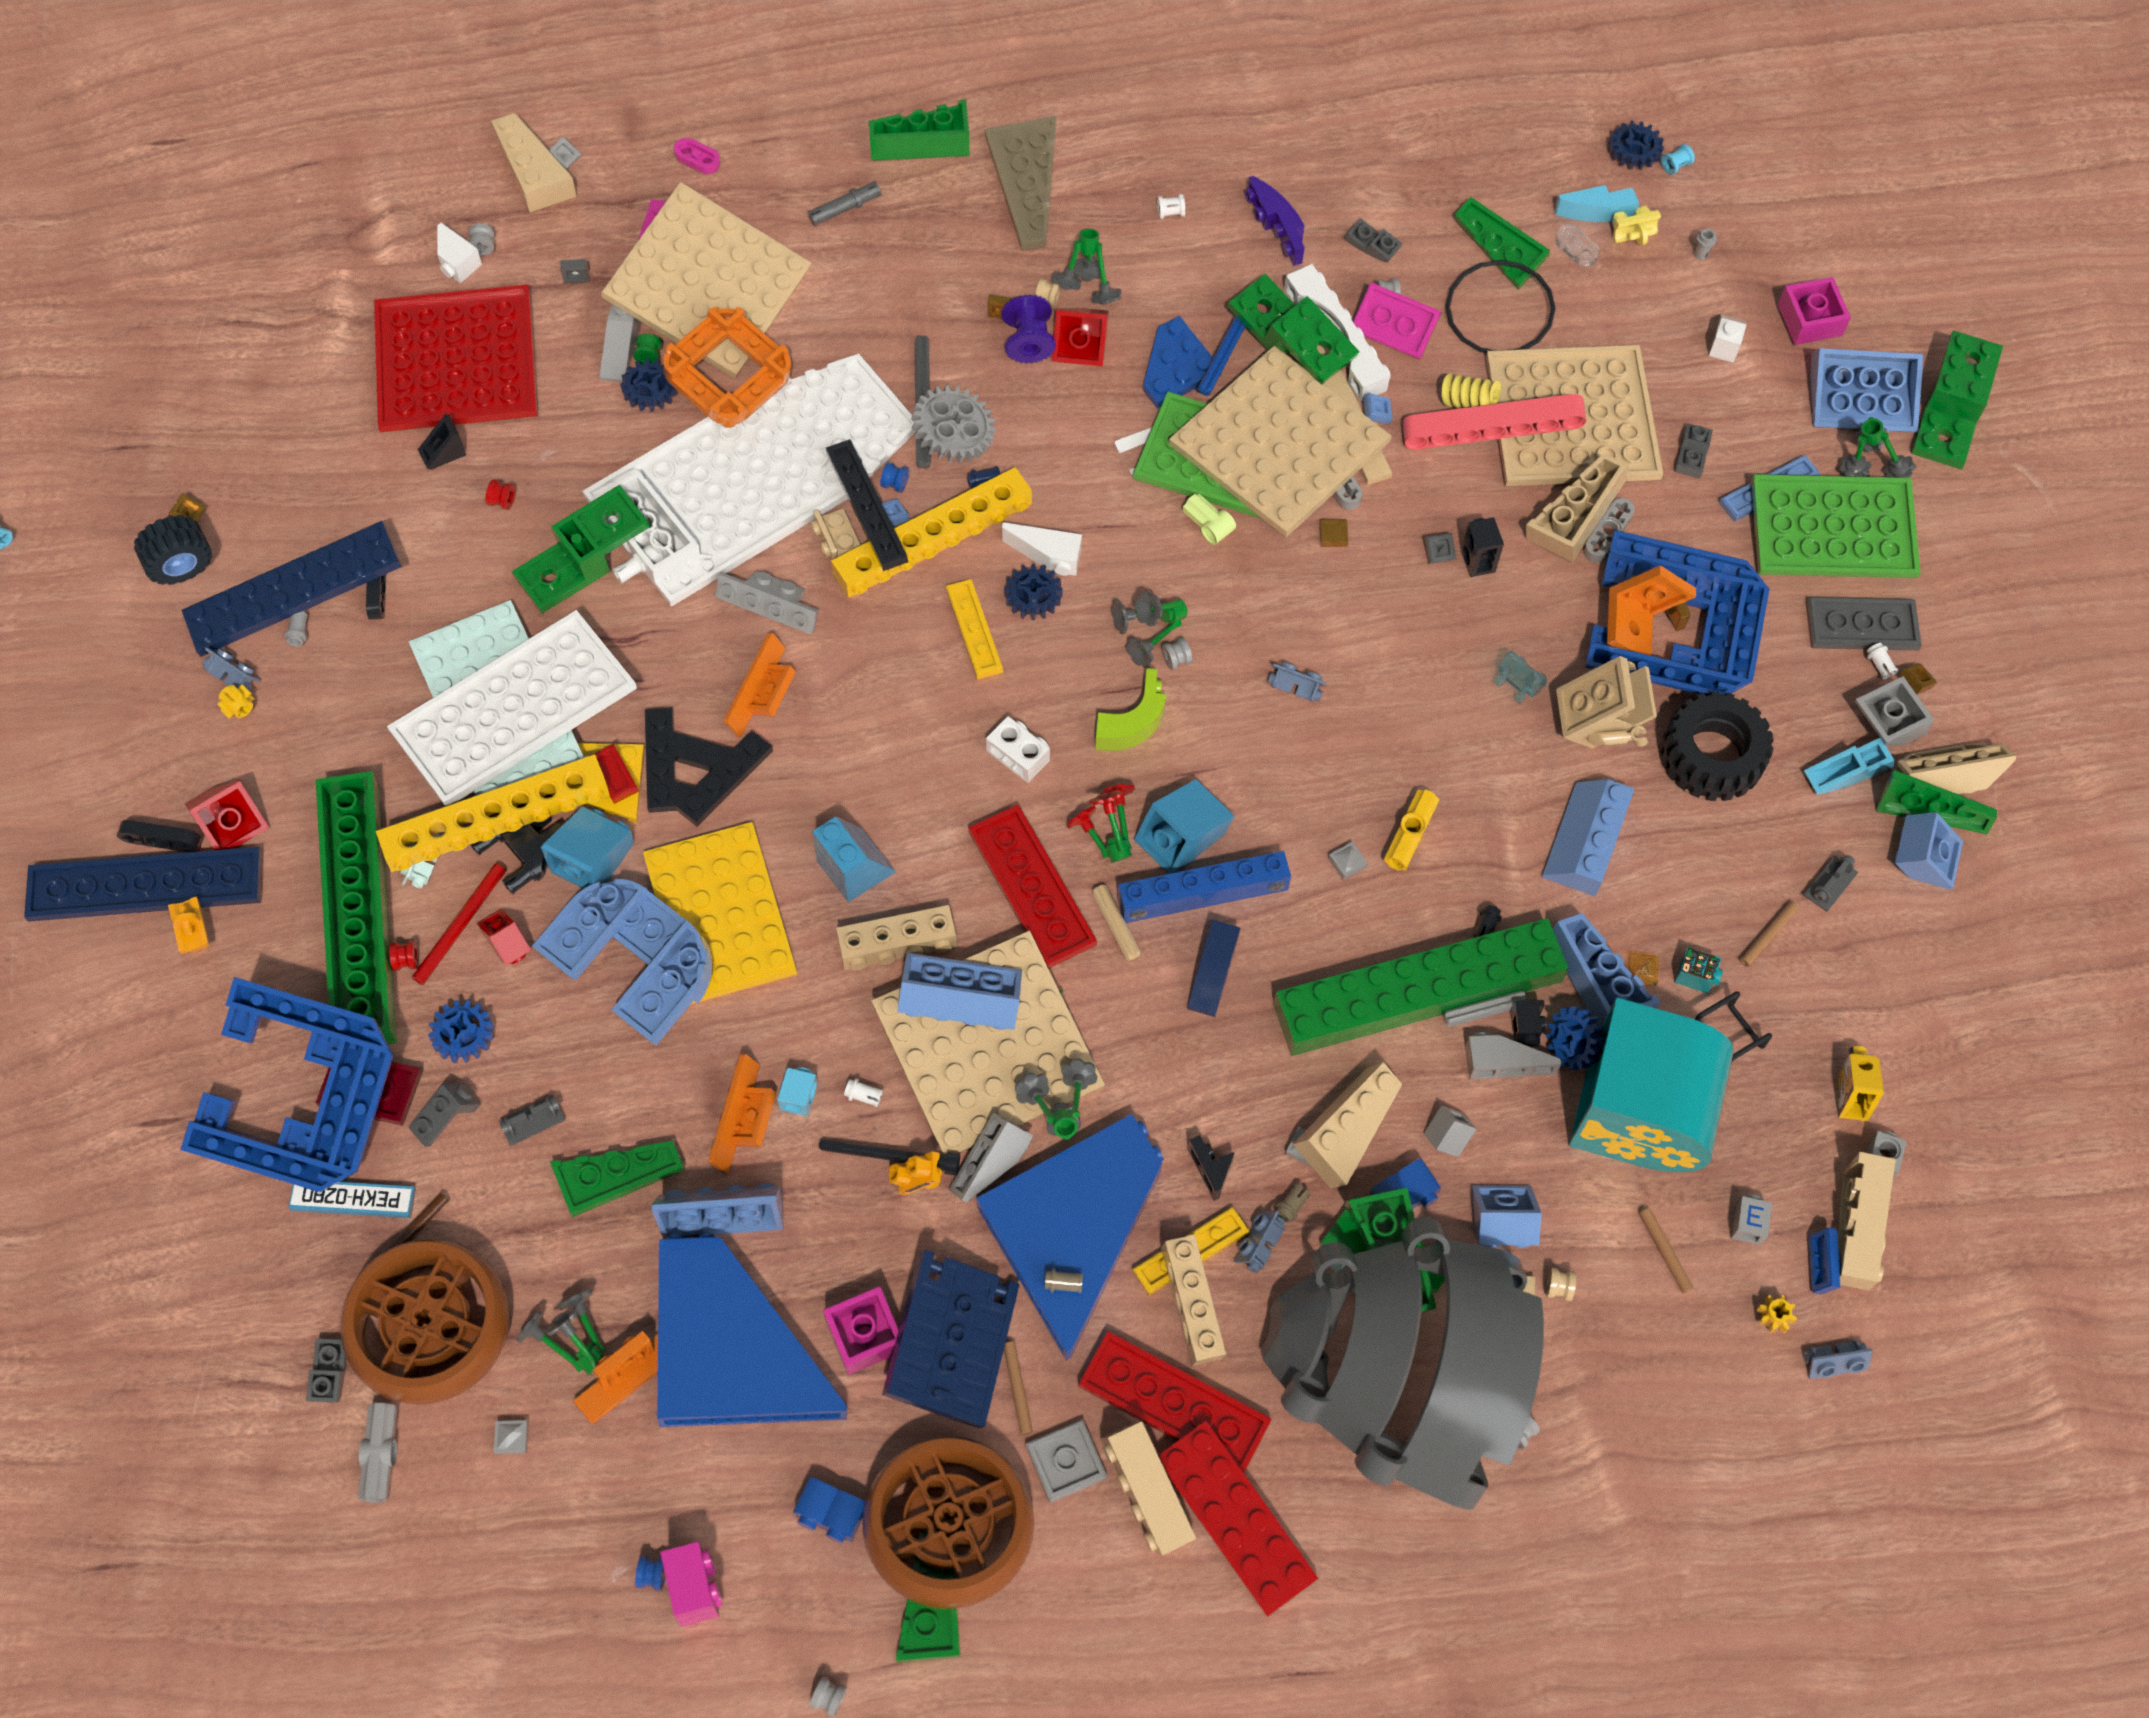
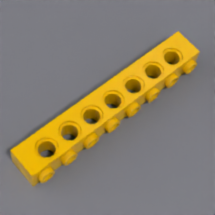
M1016 467L894 528L907 554L908 563L882 571L868 541L831 560L832 575L848 598L863 594L873 585L886 582L893 575L911 569L916 563L924 559H931L938 552L948 547L956 546L961 540L971 535H978L983 529L994 523L999 524L1006 517L1026 510L1032 505V489Z
M594 754L376 831L391 872L403 871L422 861H432L442 854L463 850L470 844L491 840L501 833L517 831L529 823L545 821L550 816L560 812H570L577 806L589 802H598L610 794ZM576 784H581V786H580L579 788H576V789H572V788H571L572 786H574V785H576ZM548 794H555L551 798H544ZM527 803L525 807L517 808L518 805ZM500 813L497 817L490 818L492 814ZM466 823H472L469 827H462ZM445 832L441 837H435L436 834ZM417 842L416 845L407 847L410 843Z

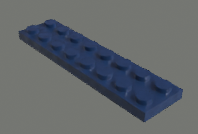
M380 521L182 609V613L195 650L202 657L209 653L205 650L206 648L212 650L222 648L287 619L298 612L305 611L401 568L402 565L383 521Z
M260 847L28 865L24 918L31 922L169 910L168 905L182 903L193 897L199 899L201 908L260 903L262 851Z

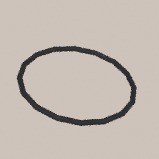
M1495 260L1479 263L1461 273L1449 289L1445 306L1449 325L1459 339L1478 352L1487 353V351L1498 350L1482 348L1466 339L1453 322L1450 305L1454 290L1463 278L1482 267L1506 265L1520 268L1536 277L1547 291L1551 307L1547 326L1537 339L1521 348L1510 350H1526L1538 344L1552 327L1556 310L1552 290L1540 274L1527 266L1516 262Z

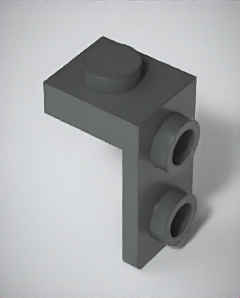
M464 1083L442 1084L409 1125V1129L425 1147L431 1146L457 1113L475 1112L481 1103L474 1096L475 1093L472 1088Z

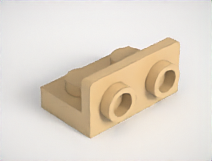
M844 508L822 516L818 509L813 511L814 521L810 522L815 537L820 536L822 540L820 546L825 558L830 557L833 560L860 546Z

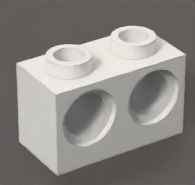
M1009 716L986 738V751L1027 783L1050 761V748L1047 742L1041 737L1036 738L1028 732L1023 723L1020 721L1015 722ZM1006 738H1013V739H1015V740L1012 741V742H1006V741H1004V739H1006ZM1026 754L1036 755L1034 758L1025 757Z

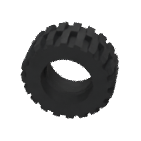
M1709 692L1708 696H1705L1704 693L1694 695L1693 700H1685L1681 703L1680 708H1677L1673 713L1662 737L1663 741L1660 745V752L1663 757L1661 760L1663 766L1669 768L1667 774L1671 780L1674 781L1676 779L1679 782L1678 787L1683 791L1686 789L1692 791L1691 795L1697 798L1702 795L1708 801H1716L1717 798H1721L1722 801L1732 800L1734 795L1736 797L1745 795L1748 790L1753 789L1758 783L1773 754L1774 747L1772 743L1774 738L1773 733L1768 731L1770 725L1767 719L1760 717L1762 712L1757 707H1750L1748 705L1749 701L1743 698L1741 700L1734 698V694L1726 693L1724 696L1720 695L1719 692ZM1702 732L1719 733L1734 743L1740 758L1732 761L1712 759L1697 747L1693 736Z

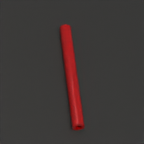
M494 863L411 978L420 985L425 984L506 873L502 866Z

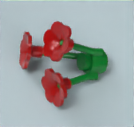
M1117 784L1103 788L1101 795L1089 800V803L1094 806L1083 810L1067 824L1068 829L1080 825L1085 833L1088 832L1099 847L1103 859L1109 857L1111 863L1132 856V847L1128 837L1124 806L1126 805L1124 796L1132 794L1135 786ZM1098 804L1103 805L1105 814H1108L1114 833V838L1106 841L1108 846L1103 844L1093 829L1095 826L1090 821L1091 815L1097 809L1095 805ZM1115 807L1118 808L1119 821H1120V827H1121V833H1122V835H1120V831H1119V828H1118V824H1117V821H1116V818H1115V814H1114V812H1116Z

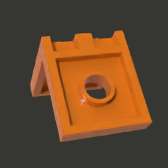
M1661 565L1610 587L1607 644L1612 647L1652 656L1653 615L1696 598V588Z

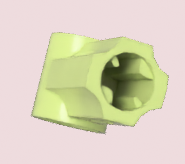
M1200 494L1192 495L1183 506V512L1201 528L1203 536L1213 545L1219 543L1236 529V523L1228 512L1224 510L1218 511Z

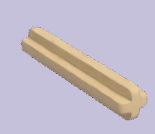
M1103 884L1093 889V897L1126 960L1132 961L1140 956V949L1107 886Z

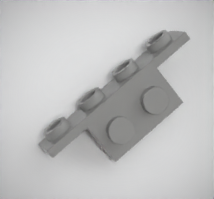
M756 571L746 581L722 572L718 574L716 598L808 634H812L815 630L818 610L799 603L804 598L805 589L796 586L792 582L774 578L766 572Z

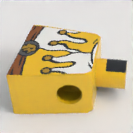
M1854 1046L1849 1049V1055L1839 1072L1838 1116L1843 1119L1869 1121L1884 1094L1880 1060L1876 1056L1867 1055L1865 1047Z

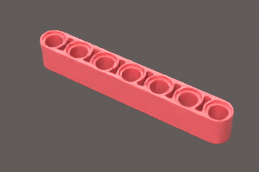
M1568 394L1415 414L1406 417L1402 423L1405 446L1408 449L1415 450L1573 430L1583 427L1587 420L1583 397L1578 394Z

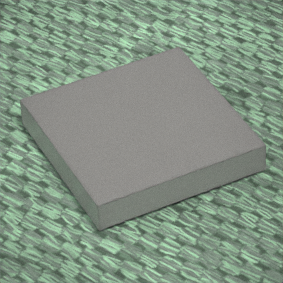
M1083 1419L1026 1443V1449L1049 1503H1053L1108 1478Z

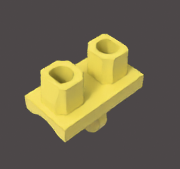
M1643 206L1635 210L1634 216L1628 217L1624 211L1615 213L1612 221L1614 242L1619 243L1636 239L1640 246L1647 244L1648 236L1658 232L1657 224L1661 217L1658 210L1650 211L1647 206Z

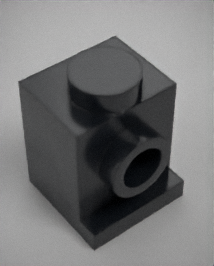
M1544 1000L1515 1001L1511 1009L1514 1041L1529 1047L1538 1046L1541 1043V1034L1545 1033L1546 1030L1545 1017L1540 1016L1545 1006Z

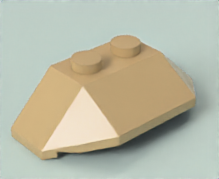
M1984 743L1960 744L1910 753L1903 759L1898 760L1897 766L1906 775L1950 792L1971 794L1975 791L1987 789L2016 761V755L2004 743H1994V745Z

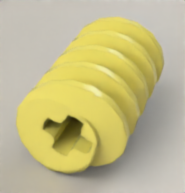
M1449 373L1444 378L1442 384V399L1444 404L1449 407L1468 408L1498 404L1501 395L1500 381H1495L1492 385L1491 380L1486 379L1482 384L1481 378H1475L1473 381L1472 377L1467 376L1463 381L1462 375H1457L1454 378L1453 374Z

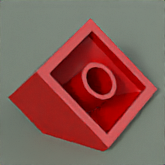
M1087 308L1056 309L1054 329L1056 348L1052 354V362L1103 367L1109 311Z
M240 780L211 788L185 803V806L214 850L234 849L270 828Z

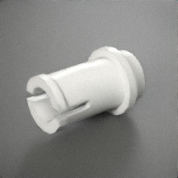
M1878 643L1867 650L1869 654L1867 658L1874 662L1881 674V678L1887 679L1891 676L1886 667L1893 675L1898 672V669L1887 653L1888 647Z
M857 1078L855 1081L849 1079L844 1096L849 1097V1101L855 1099L878 1107L883 1089L860 1083Z

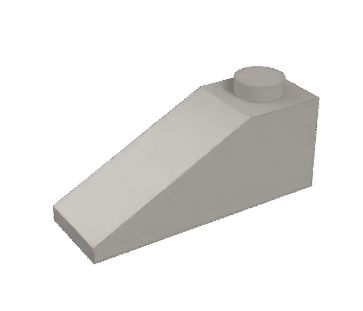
M611 304L607 319L599 378L600 380L622 383L621 376L622 374H628L627 367H630L642 322Z
M1486 1032L1469 1036L1465 1046L1469 1080L1556 1075L1561 1066L1560 1058L1503 1036L1490 1035Z
M993 1112L950 1186L949 1191L961 1200L968 1202L1019 1162L1023 1153L1027 1151L1033 1135Z

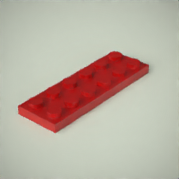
M1018 804L968 827V833L1023 930L1031 932L1048 969L1097 946L1094 934Z
M1109 1331L1106 1333L1078 1384V1387L1177 1441L1204 1421H1207L1243 1473H1245L1272 1420L1266 1415Z
M1204 1421L1158 1455L1170 1480L1267 1617L1319 1579L1207 1421Z

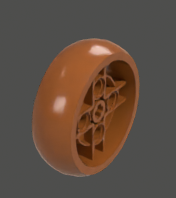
M423 1239L395 1246L380 1254L361 1271L353 1282L345 1298L341 1313L340 1334L342 1346L347 1361L354 1373L374 1392L388 1399L406 1404L438 1403L467 1391L477 1384L493 1367L500 1356L507 1338L509 1307L506 1291L499 1276L491 1265L477 1253L463 1245L446 1240ZM435 1266L430 1275L410 1278L400 1283L394 1289L388 1287L397 1278L410 1271ZM469 1277L477 1283L484 1297L485 1319L482 1328L471 1323L470 1304L462 1291ZM447 1289L444 1297L434 1299V1294L437 1290ZM405 1304L401 1313L391 1314L392 1309L396 1305ZM369 1315L379 1319L380 1338L385 1349L388 1351L380 1366L372 1359L366 1344V1325ZM429 1317L431 1322L428 1325L424 1323L422 1326L420 1321L423 1318L427 1320ZM451 1328H459L456 1337L451 1339L445 1337ZM411 1343L417 1344L413 1353L403 1354L404 1348ZM456 1353L464 1356L458 1363L443 1372L428 1377L415 1378L420 1367L441 1364L452 1358Z
M937 1437L905 1448L881 1469L865 1501L862 1521L863 1537L868 1555L882 1579L897 1593L908 1600L927 1607L938 1609L963 1608L978 1604L994 1596L1016 1576L1025 1562L1032 1544L1034 1510L1024 1480L1016 1468L1002 1454L975 1440L961 1437ZM942 1466H956L973 1470L988 1478L992 1483L981 1487L967 1477L945 1474ZM911 1478L915 1489L904 1505L901 1522L885 1529V1514L892 1496L901 1485ZM937 1488L942 1490L944 1495L940 1498H932L928 1495V1492L931 1489ZM974 1504H981L986 1510L982 1514H974L969 1508ZM1012 1514V1530L1009 1542L1000 1557L987 1567L982 1554L992 1542L996 1521ZM948 1517L950 1521L954 1520V1525L949 1526L947 1522H943V1518ZM917 1529H922L928 1535L924 1539L917 1540L911 1536V1533ZM958 1545H965L970 1551L966 1555L959 1556L954 1553L953 1549ZM916 1556L920 1561L933 1568L952 1570L956 1579L942 1580L927 1577L910 1569L903 1562Z

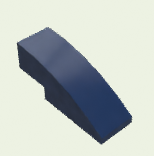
M1215 920L1212 921L1188 1004V1010L1212 1017L1216 1016L1238 942L1240 927Z

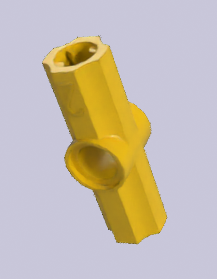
M1426 789L1417 790L1384 858V862L1390 868L1397 871L1407 870L1440 801L1433 792ZM1406 828H1414L1417 832H1409Z

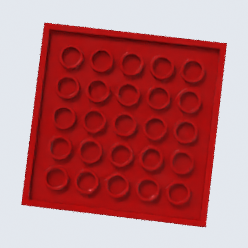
M529 284L374 299L377 416L380 433L435 427L444 414L450 415L454 425L538 416Z

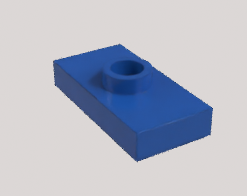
M1828 1227L1809 1235L1812 1293L1820 1295L1841 1288L1837 1229Z

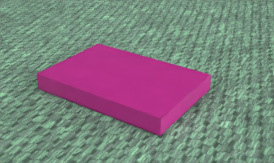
M1371 282L1353 323L1362 330L1364 337L1421 360L1442 312Z

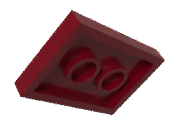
M391 1062L374 1120L403 1126L422 1074L420 1068ZM330 1067L327 1070L326 1076L324 1078L323 1084L321 1086V1089L315 1102L318 1107L320 1106V1102L328 1080V1076L331 1070Z

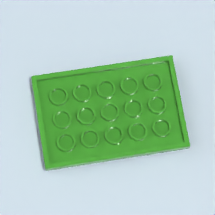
M1167 392L1134 471L1133 479L1189 497L1194 494H1200L1209 503L1260 518L1169 445V438L1208 404Z
M1753 475L1751 484L1758 575L1918 578L1921 574L1912 478Z

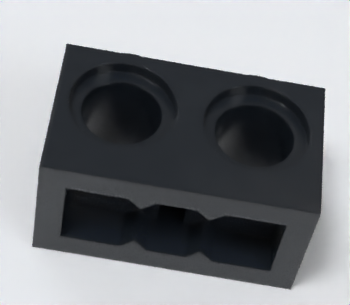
M1494 517L1487 519L1477 518L1472 522H1468L1461 553L1470 577L1496 572L1504 542Z

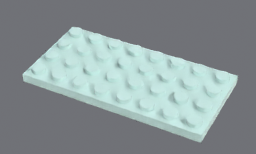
M511 600L408 642L434 698L529 638ZM570 730L474 792L477 796L583 759L584 756Z

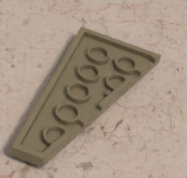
M1056 115L985 129V138L1022 251L1046 246Z

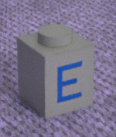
M1756 1195L1742 1196L1735 1205L1731 1239L1762 1245L1769 1234L1772 1203L1764 1201L1762 1197Z

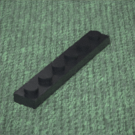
M849 439L826 447V454L882 571L908 563L907 554L851 440Z

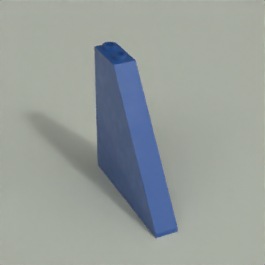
M1133 1114L976 1198L978 1211L1065 1360L1072 1357L1161 1174L1162 1161H1164L1163 1155L1157 1145H1151L1147 1139L1149 1134L1141 1120L1137 1122ZM1052 1268H1056V1272L1083 1273L1081 1293L1054 1290L1053 1293H1050L1049 1289H1044L1046 1271H1052Z
M702 1234L698 1235L697 1238L671 1235L666 1239H659L657 1420L659 1427L847 1420L845 1402L721 1237Z

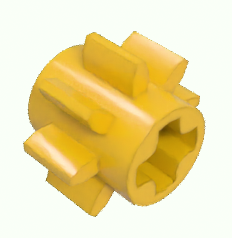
M243 684L239 688L235 685H229L219 694L220 702L217 705L229 719L233 715L237 718H243L253 708L252 701L254 697Z
M1769 1295L1765 1299L1766 1305H1760L1756 1310L1762 1314V1319L1758 1323L1768 1327L1770 1334L1779 1328L1782 1333H1786L1789 1330L1788 1323L1793 1324L1797 1320V1317L1792 1315V1309L1795 1307V1304H1789L1785 1301L1784 1295L1776 1300Z

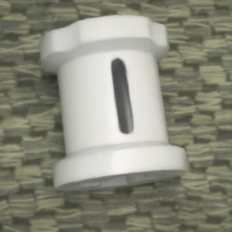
M1178 194V197L1172 198L1157 197L1159 219L1172 215L1185 217L1183 194Z

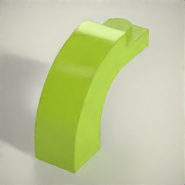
M1146 669L1144 697L1135 709L1123 714L1098 713L1095 750L1119 751L1129 749L1147 740L1157 730L1163 719L1166 704V694H1161L1162 680H1157V669Z

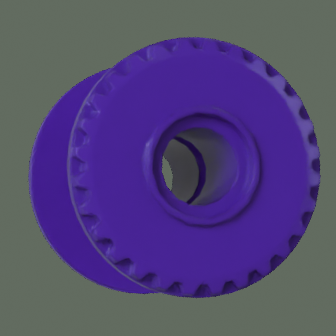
M1032 294L1019 295V297H1014V299H1010L1003 305L1001 311L1003 321L1007 325L1018 329L1017 333L1010 336L1005 343L1006 354L1016 362L1019 361L1025 364L1037 363L1047 359V357L1054 353L1056 342L1054 337L1047 332L1046 322L1052 315V307L1045 298L1038 297L1037 295L1033 296Z

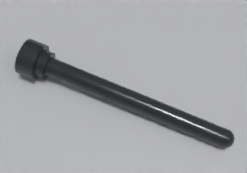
M827 1139L821 1140L818 1144L819 1149L826 1152L904 1163L910 1157L925 1154ZM948 1151L947 1153H942L937 1161V1167L944 1171L946 1175L957 1176L960 1166V1152Z

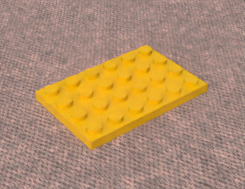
M753 822L643 851L655 897L689 921L702 934L709 946L712 956V974L708 988L700 1002L797 975Z

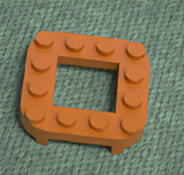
M717 306L708 310L707 318L675 345L670 343L665 349L664 375L667 381L714 422L722 424L725 428H732L749 418L786 385L791 374V360L787 347L784 344L779 347L745 318V311L737 306L735 309H717ZM726 338L761 367L760 370L732 394L730 392L724 394L694 368L698 362Z

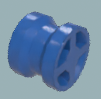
M887 462L881 475L880 486L883 488L891 487L896 492L902 493L908 482L909 468L904 466L899 468L894 463Z
M641 1555L636 1568L635 1587L644 1588L645 1586H652L655 1590L662 1591L666 1578L662 1558L650 1560L648 1556Z

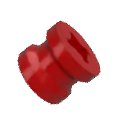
M492 479L486 490V504L489 506L500 505L502 509L509 510L515 499V485L511 483L504 485L499 480Z
M408 941L402 945L398 942L390 943L389 955L393 971H400L402 967L418 968L419 957L415 941Z

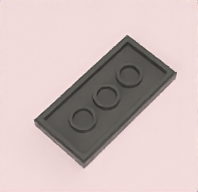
M1808 597L1806 601L1811 648L1868 650L1873 645L1882 643L1883 646L1888 647V650L1919 651L1922 646L1915 599Z

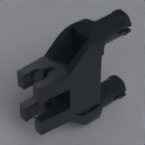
M549 817L545 821L532 822L522 826L517 831H507L496 835L491 840L479 841L470 844V846L480 856L498 841L505 843L522 865L511 875L502 879L506 889L513 895L530 881H539L545 876L548 865L541 847L561 825L556 823L539 835L537 832L552 822Z

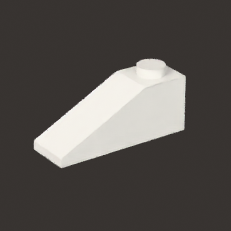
M1003 522L1002 541L1040 566H1046V569L1050 572L1055 571V573L1063 576L1077 575L1082 549V534Z

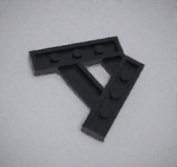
M672 708L645 710L648 812L678 811L698 827L773 752L772 746L751 730L731 749L675 733ZM675 762L710 772L695 787L676 781Z

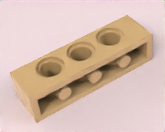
M1195 1234L1165 1241L1161 1249L1191 1366L1221 1360L1226 1355Z

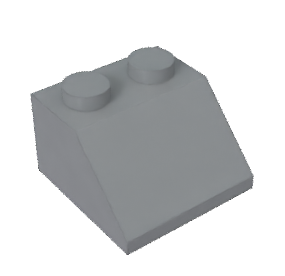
M1904 676L1855 700V703L1885 745L1904 746L1928 734L1934 718Z

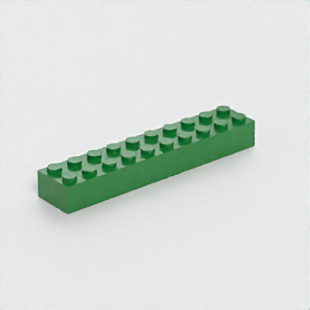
M373 771L315 779L328 1005L375 1018L387 1044H396L397 1030L393 972L389 955L390 928L385 857L376 831L383 829L380 786Z
M1549 918L1279 990L1276 991L1273 1006L1290 1054L1295 1056L1441 1016L1446 1010L1519 990L1528 992L1561 983L1569 968Z

